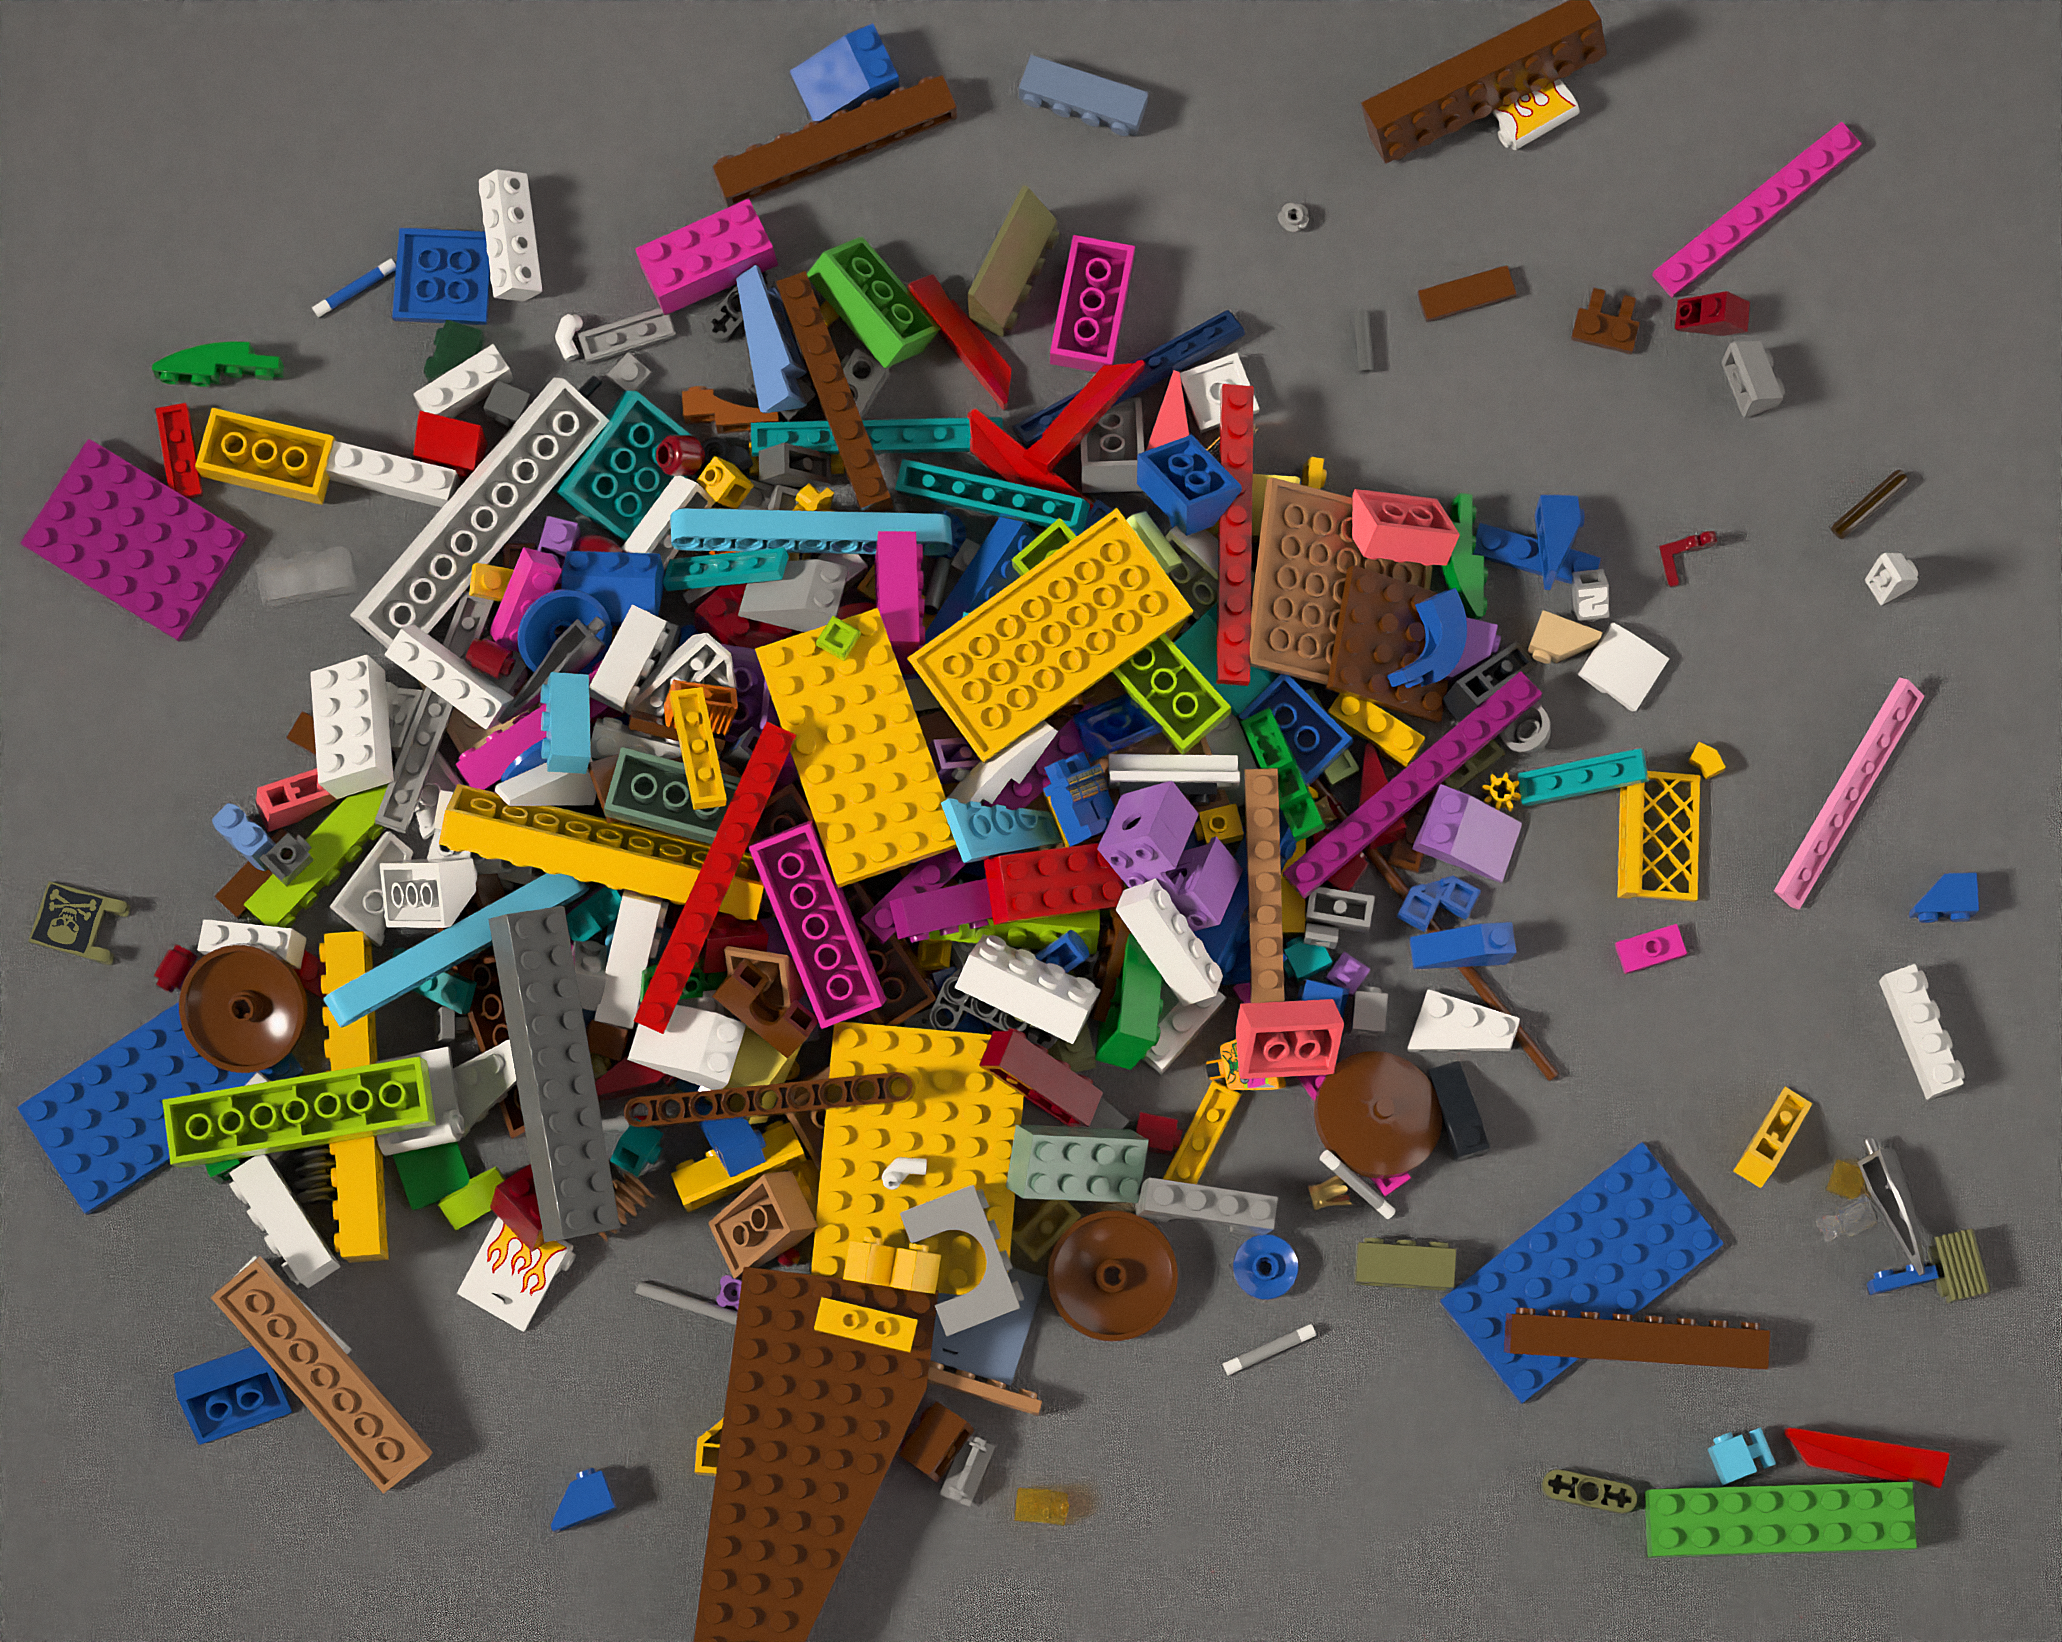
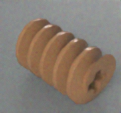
M624 1171L625 1183L615 1179L613 1185L616 1190L614 1195L619 1222L626 1225V1212L636 1216L635 1204L645 1208L647 1204L644 1196L647 1195L653 1199L655 1198L635 1175ZM615 1229V1230H610V1231L613 1232L614 1234H616V1233L618 1232L617 1229ZM605 1231L598 1233L606 1242L608 1241Z

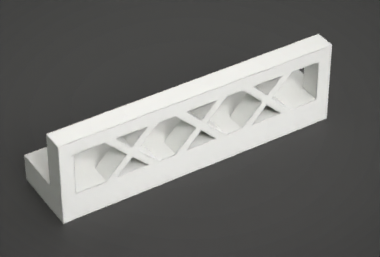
M1109 754L1108 788L1119 789L1120 782L1173 781L1183 783H1217V789L1237 790L1240 783L1238 755Z

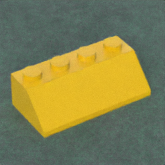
M781 1120L766 1126V1132L762 1134L766 1143V1147L762 1149L766 1162L731 1178L713 1149L705 1153L707 1158L695 1163L693 1159H690L675 1166L677 1171L671 1173V1176L687 1212L689 1213L749 1187L763 1174L783 1172L788 1168L807 1161L791 1123L784 1124Z

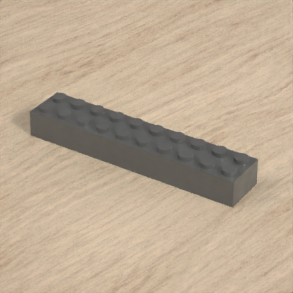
M564 906L510 913L490 918L488 920L544 1241L562 1240L620 1229Z

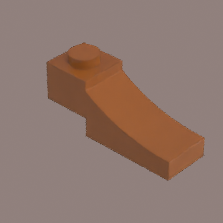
M694 386L689 388V391H682L685 424L715 422L717 434L751 432V423L780 422L778 412L762 413L759 408L745 407L727 402L716 397L713 389H708L705 386Z

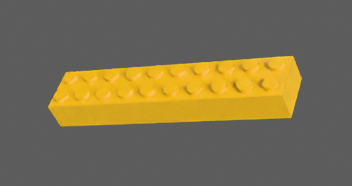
M457 784L445 809L439 840L440 845L447 846L450 850L456 852L469 851L477 853L486 859L498 858L507 860L519 867L532 866L540 868L548 874L556 875L561 873L573 876L582 882L594 881L603 883L615 890L624 888L636 891L644 897L657 896L669 899L670 902L678 905H685L712 845L620 822L608 824L607 820L553 806H508L495 792ZM744 853L719 909L720 912L732 914L740 920H757L766 891L751 854Z
M364 931L324 934L325 943H320L319 953L321 962H325L326 975H321L322 993L327 996L339 987L372 970L373 958L372 941ZM323 1007L324 1026H328L330 1038L324 1040L325 1057L330 1058L331 1071L376 1064L378 1052L375 1011L340 1028L329 1008ZM377 1135L329 1143L330 1153L335 1155L336 1168H331L332 1187H336L338 1193V1200H333L334 1220L339 1222L340 1232L334 1234L335 1251L340 1252L341 1257L349 1263L389 1260L383 1153L378 1145Z

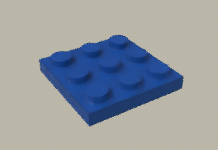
M399 228L393 320L487 325L491 272L487 254L486 233L481 231Z

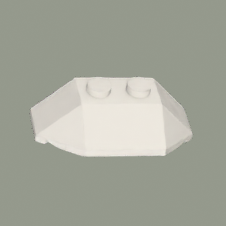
M708 633L692 635L649 675L640 687V692L634 704L630 705L627 703L624 711L630 715L631 709L665 717L664 702H666L673 680L736 688L737 684L731 653Z

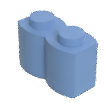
M227 803L212 818L214 827L255 868L266 871L268 868L259 858L270 851L276 843L260 826L253 823L238 806Z

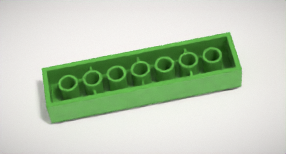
M1913 1482L1649 1489L1644 1492L1648 1558L1911 1551L1917 1548Z

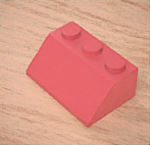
M1360 489L1354 490L1352 538L1364 557L1373 560L1378 558L1391 559L1399 563L1406 561L1417 562L1426 566H1432L1433 564L1447 565L1460 534L1438 499Z
M1334 1000L1240 1004L1236 1024L1240 1078L1252 1079L1334 1074L1344 1027L1343 1019Z

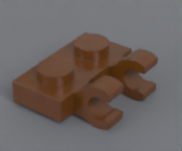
M1594 287L1588 310L1578 308L1571 340L1632 355L1640 322L1631 320L1636 297L1624 295L1619 315L1616 317L1600 313L1606 290Z

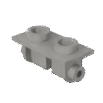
M970 1436L955 1457L940 1495L970 1507L995 1446L986 1443L983 1439Z

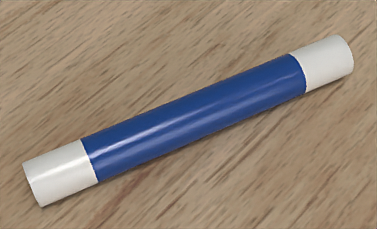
M392 259L387 260L313 306V311L318 318L395 271L396 264Z

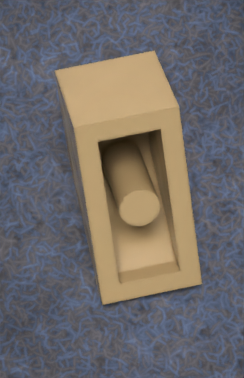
M1543 610L1527 652L1533 654L1532 657L1539 662L1549 664L1552 661L1558 663L1597 646L1603 632Z

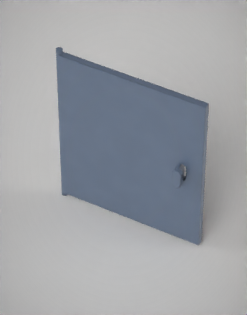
M1012 1267L1013 1269L1009 1270L1008 1275L1011 1283L1018 1281L1024 1296V1300L1019 1301L1021 1308L946 1336L938 1313H936L930 1361L1011 1386L1043 1284L1047 1282V1277ZM939 1293L938 1304L961 1295Z

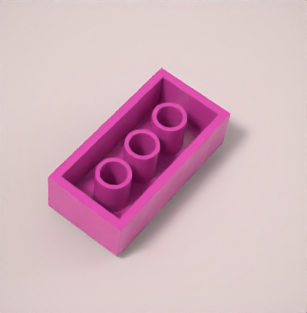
M749 199L635 248L640 266L664 316L737 284L736 278L754 265H757L762 273L778 266L774 248Z
M1073 235L1050 349V364L1096 373L1103 365L1114 364L1134 262L1135 246Z
M878 531L875 555L876 608H878L901 674H916L907 658L925 645V626H922L924 599H922L921 592L924 581L923 571H921L923 546L922 544H917L916 532Z

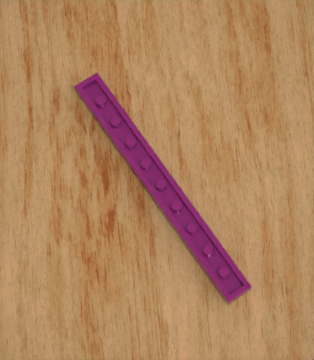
M1520 671L1283 872L1285 880L1305 899L1541 699L1542 692Z
M1089 702L1057 732L1020 784L1011 778L992 804L985 801L981 806L993 807L994 805L1006 806V809L1009 810L1025 809L1043 792L1044 787L1051 784L1044 769L1045 767L1059 760H1066L1078 753L1085 752L1112 726V723ZM958 848L925 858L861 918L860 922L883 945L896 932L889 901L941 889L968 863H963Z

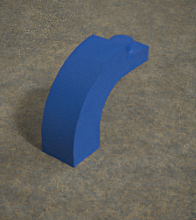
M1456 588L1438 593L1415 605L1425 628V647L1416 661L1387 675L1392 687L1404 684L1406 688H1409L1419 683L1422 687L1438 682L1450 674L1458 664L1466 644L1467 620Z

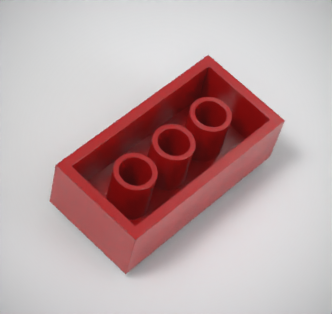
M1100 843L1004 855L984 860L994 925L1114 909L1117 907L1125 890L1124 881L1098 851L1097 848Z

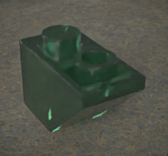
M446 319L444 327H439L436 332L434 345L437 347L433 357L429 356L425 363L424 374H426L428 383L433 382L481 352L485 342L482 330Z

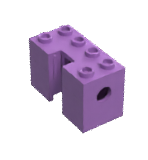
M1173 781L1121 795L1097 848L1098 851L1129 888L1156 879L1161 887L1168 892L1172 903L1179 913L1184 915L1192 932L1220 925L1243 871L1241 866L1217 836L1211 838L1210 843L1207 845L1183 851L1199 814Z

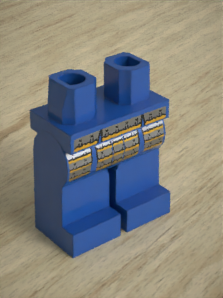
M1083 751L1066 760L1062 759L1045 767L1044 769L1051 784L1044 787L1043 790L1046 797L1051 796L1052 807L1069 846L1072 847L1104 834L1114 813L1115 806L1108 794L1107 781L1100 775L1104 773L1101 765L1098 764L1090 767Z

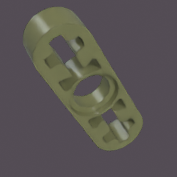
M1559 1469L1547 1473L1541 1484L1543 1493L1549 1499L1616 1514H1625L1631 1511L1637 1502L1636 1492L1628 1484ZM1556 1476H1560L1561 1483L1572 1485V1478L1577 1479L1578 1482L1574 1487V1498L1568 1497L1571 1490L1561 1489L1558 1494L1553 1493V1487L1548 1486V1481H1553ZM1591 1482L1597 1486L1598 1497L1594 1501H1586L1581 1497L1580 1488L1582 1484ZM1604 1485L1610 1486L1607 1492L1609 1494L1616 1495L1619 1494L1620 1490H1624L1625 1496L1630 1498V1503H1625L1620 1508L1617 1507L1618 1502L1616 1500L1606 1499L1607 1505H1602L1601 1501L1605 1494Z

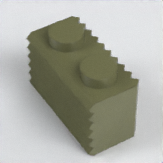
M1973 1228L1938 1236L1930 1241L1931 1246L1928 1247L1929 1259L1932 1266L1937 1265L1940 1278L1936 1279L1938 1292L1941 1297H1946L1947 1303L1985 1295L1990 1292Z

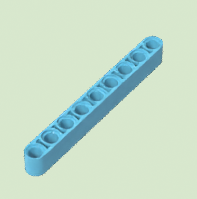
M684 508L675 510L670 515L671 544L678 550L745 552L785 548L788 553L876 554L878 531L916 532L917 544H922L923 555H944L953 549L951 519L944 514Z
M547 873L328 994L323 1000L340 1028L345 1027L492 946L488 919L510 913L564 906L582 896L589 888L585 882L578 881L573 876L561 873L556 875Z

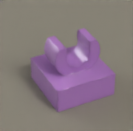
M1344 951L1326 976V980L1333 985L1350 988L1349 996L1352 997L1371 969Z

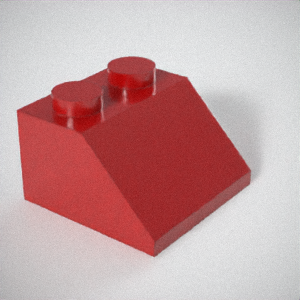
M420 411L413 454L416 461L456 470L459 479L466 480L483 461L488 442L482 427Z

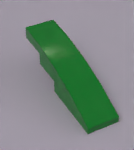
M1270 707L1241 721L1261 769L1278 768L1279 807L1284 813L1295 840L1298 842L1325 829L1326 826Z

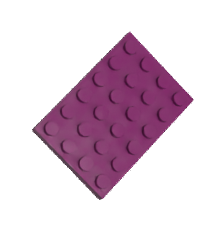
M88 438L20 544L180 642L248 536Z

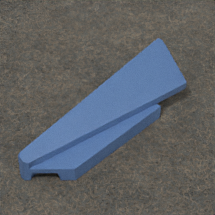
M754 265L740 274L736 281L760 412L772 413L802 408L807 403L796 378L798 379L808 373L780 294L774 287L767 290L760 271L761 269Z

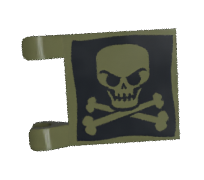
M49 881L28 942L110 966L113 963L114 954L107 949L94 947L105 911L127 917L131 906L122 900L107 898Z

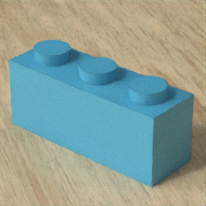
M550 672L548 683L542 684L541 703L546 704V712H542L541 731H547V739L542 741V759H547V772L586 774L591 758L589 675Z

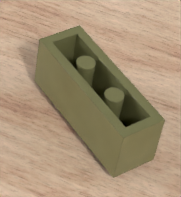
M1364 1238V1243L1358 1242L1356 1246L1354 1285L1452 1291L1455 1281L1456 1249L1448 1248L1449 1244L1444 1242H1429V1247L1416 1246V1241L1397 1240V1245L1384 1244V1239Z

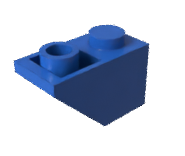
M1977 873L1944 874L1909 911V918H1919L1920 923L1937 922L1938 917H1951L1952 922L1970 921V917H1973L1979 911Z

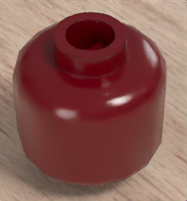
M670 435L659 444L656 451V460L658 465L668 475L691 476L699 471L705 460V452L696 437L691 435Z

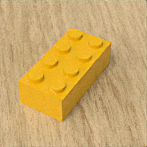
M212 408L195 467L201 477L323 505L330 480L326 467L333 443L336 440L332 435Z

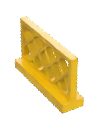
M1647 771L1648 779L1656 780L1664 789L1656 798L1652 799L1646 793L1644 783L1620 787L1617 898L1630 899L1632 897L1695 902L1698 900L1700 775ZM1665 781L1673 782L1670 785H1668ZM1678 782L1691 783V796L1685 802L1671 789ZM1666 793L1679 806L1669 816L1656 804ZM1644 800L1648 803V805L1645 808ZM1689 802H1691L1690 809L1687 807ZM1650 807L1663 820L1653 831L1644 822V813ZM1681 810L1690 819V828L1684 833L1671 821ZM1665 824L1678 837L1668 848L1655 835ZM1643 831L1647 834V836L1644 839ZM1689 833H1690V841H1689L1688 838L1686 837ZM1649 839L1662 851L1652 862L1643 853V844ZM1680 841L1690 851L1689 859L1683 865L1670 851ZM1664 856L1677 868L1667 879L1654 866ZM1644 863L1647 867L1642 871ZM1650 870L1662 884L1655 890H1642V876ZM1680 872L1689 881V893H1680L1670 884V881ZM1665 887L1669 892L1660 890Z

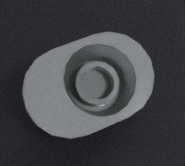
M1537 701L1499 735L1513 751L1525 753L1546 751L1545 745L1550 738L1551 722L1548 714Z

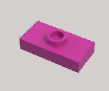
M1677 924L1615 943L1624 974L1687 955Z

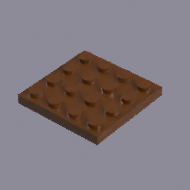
M1355 565L1348 567L1327 689L1433 723L1442 721L1444 709L1442 699L1446 695L1448 680L1443 678L1438 682L1422 687L1419 683L1406 688L1404 684L1392 687L1387 675L1413 663L1422 654L1426 642V633L1415 605L1438 593Z

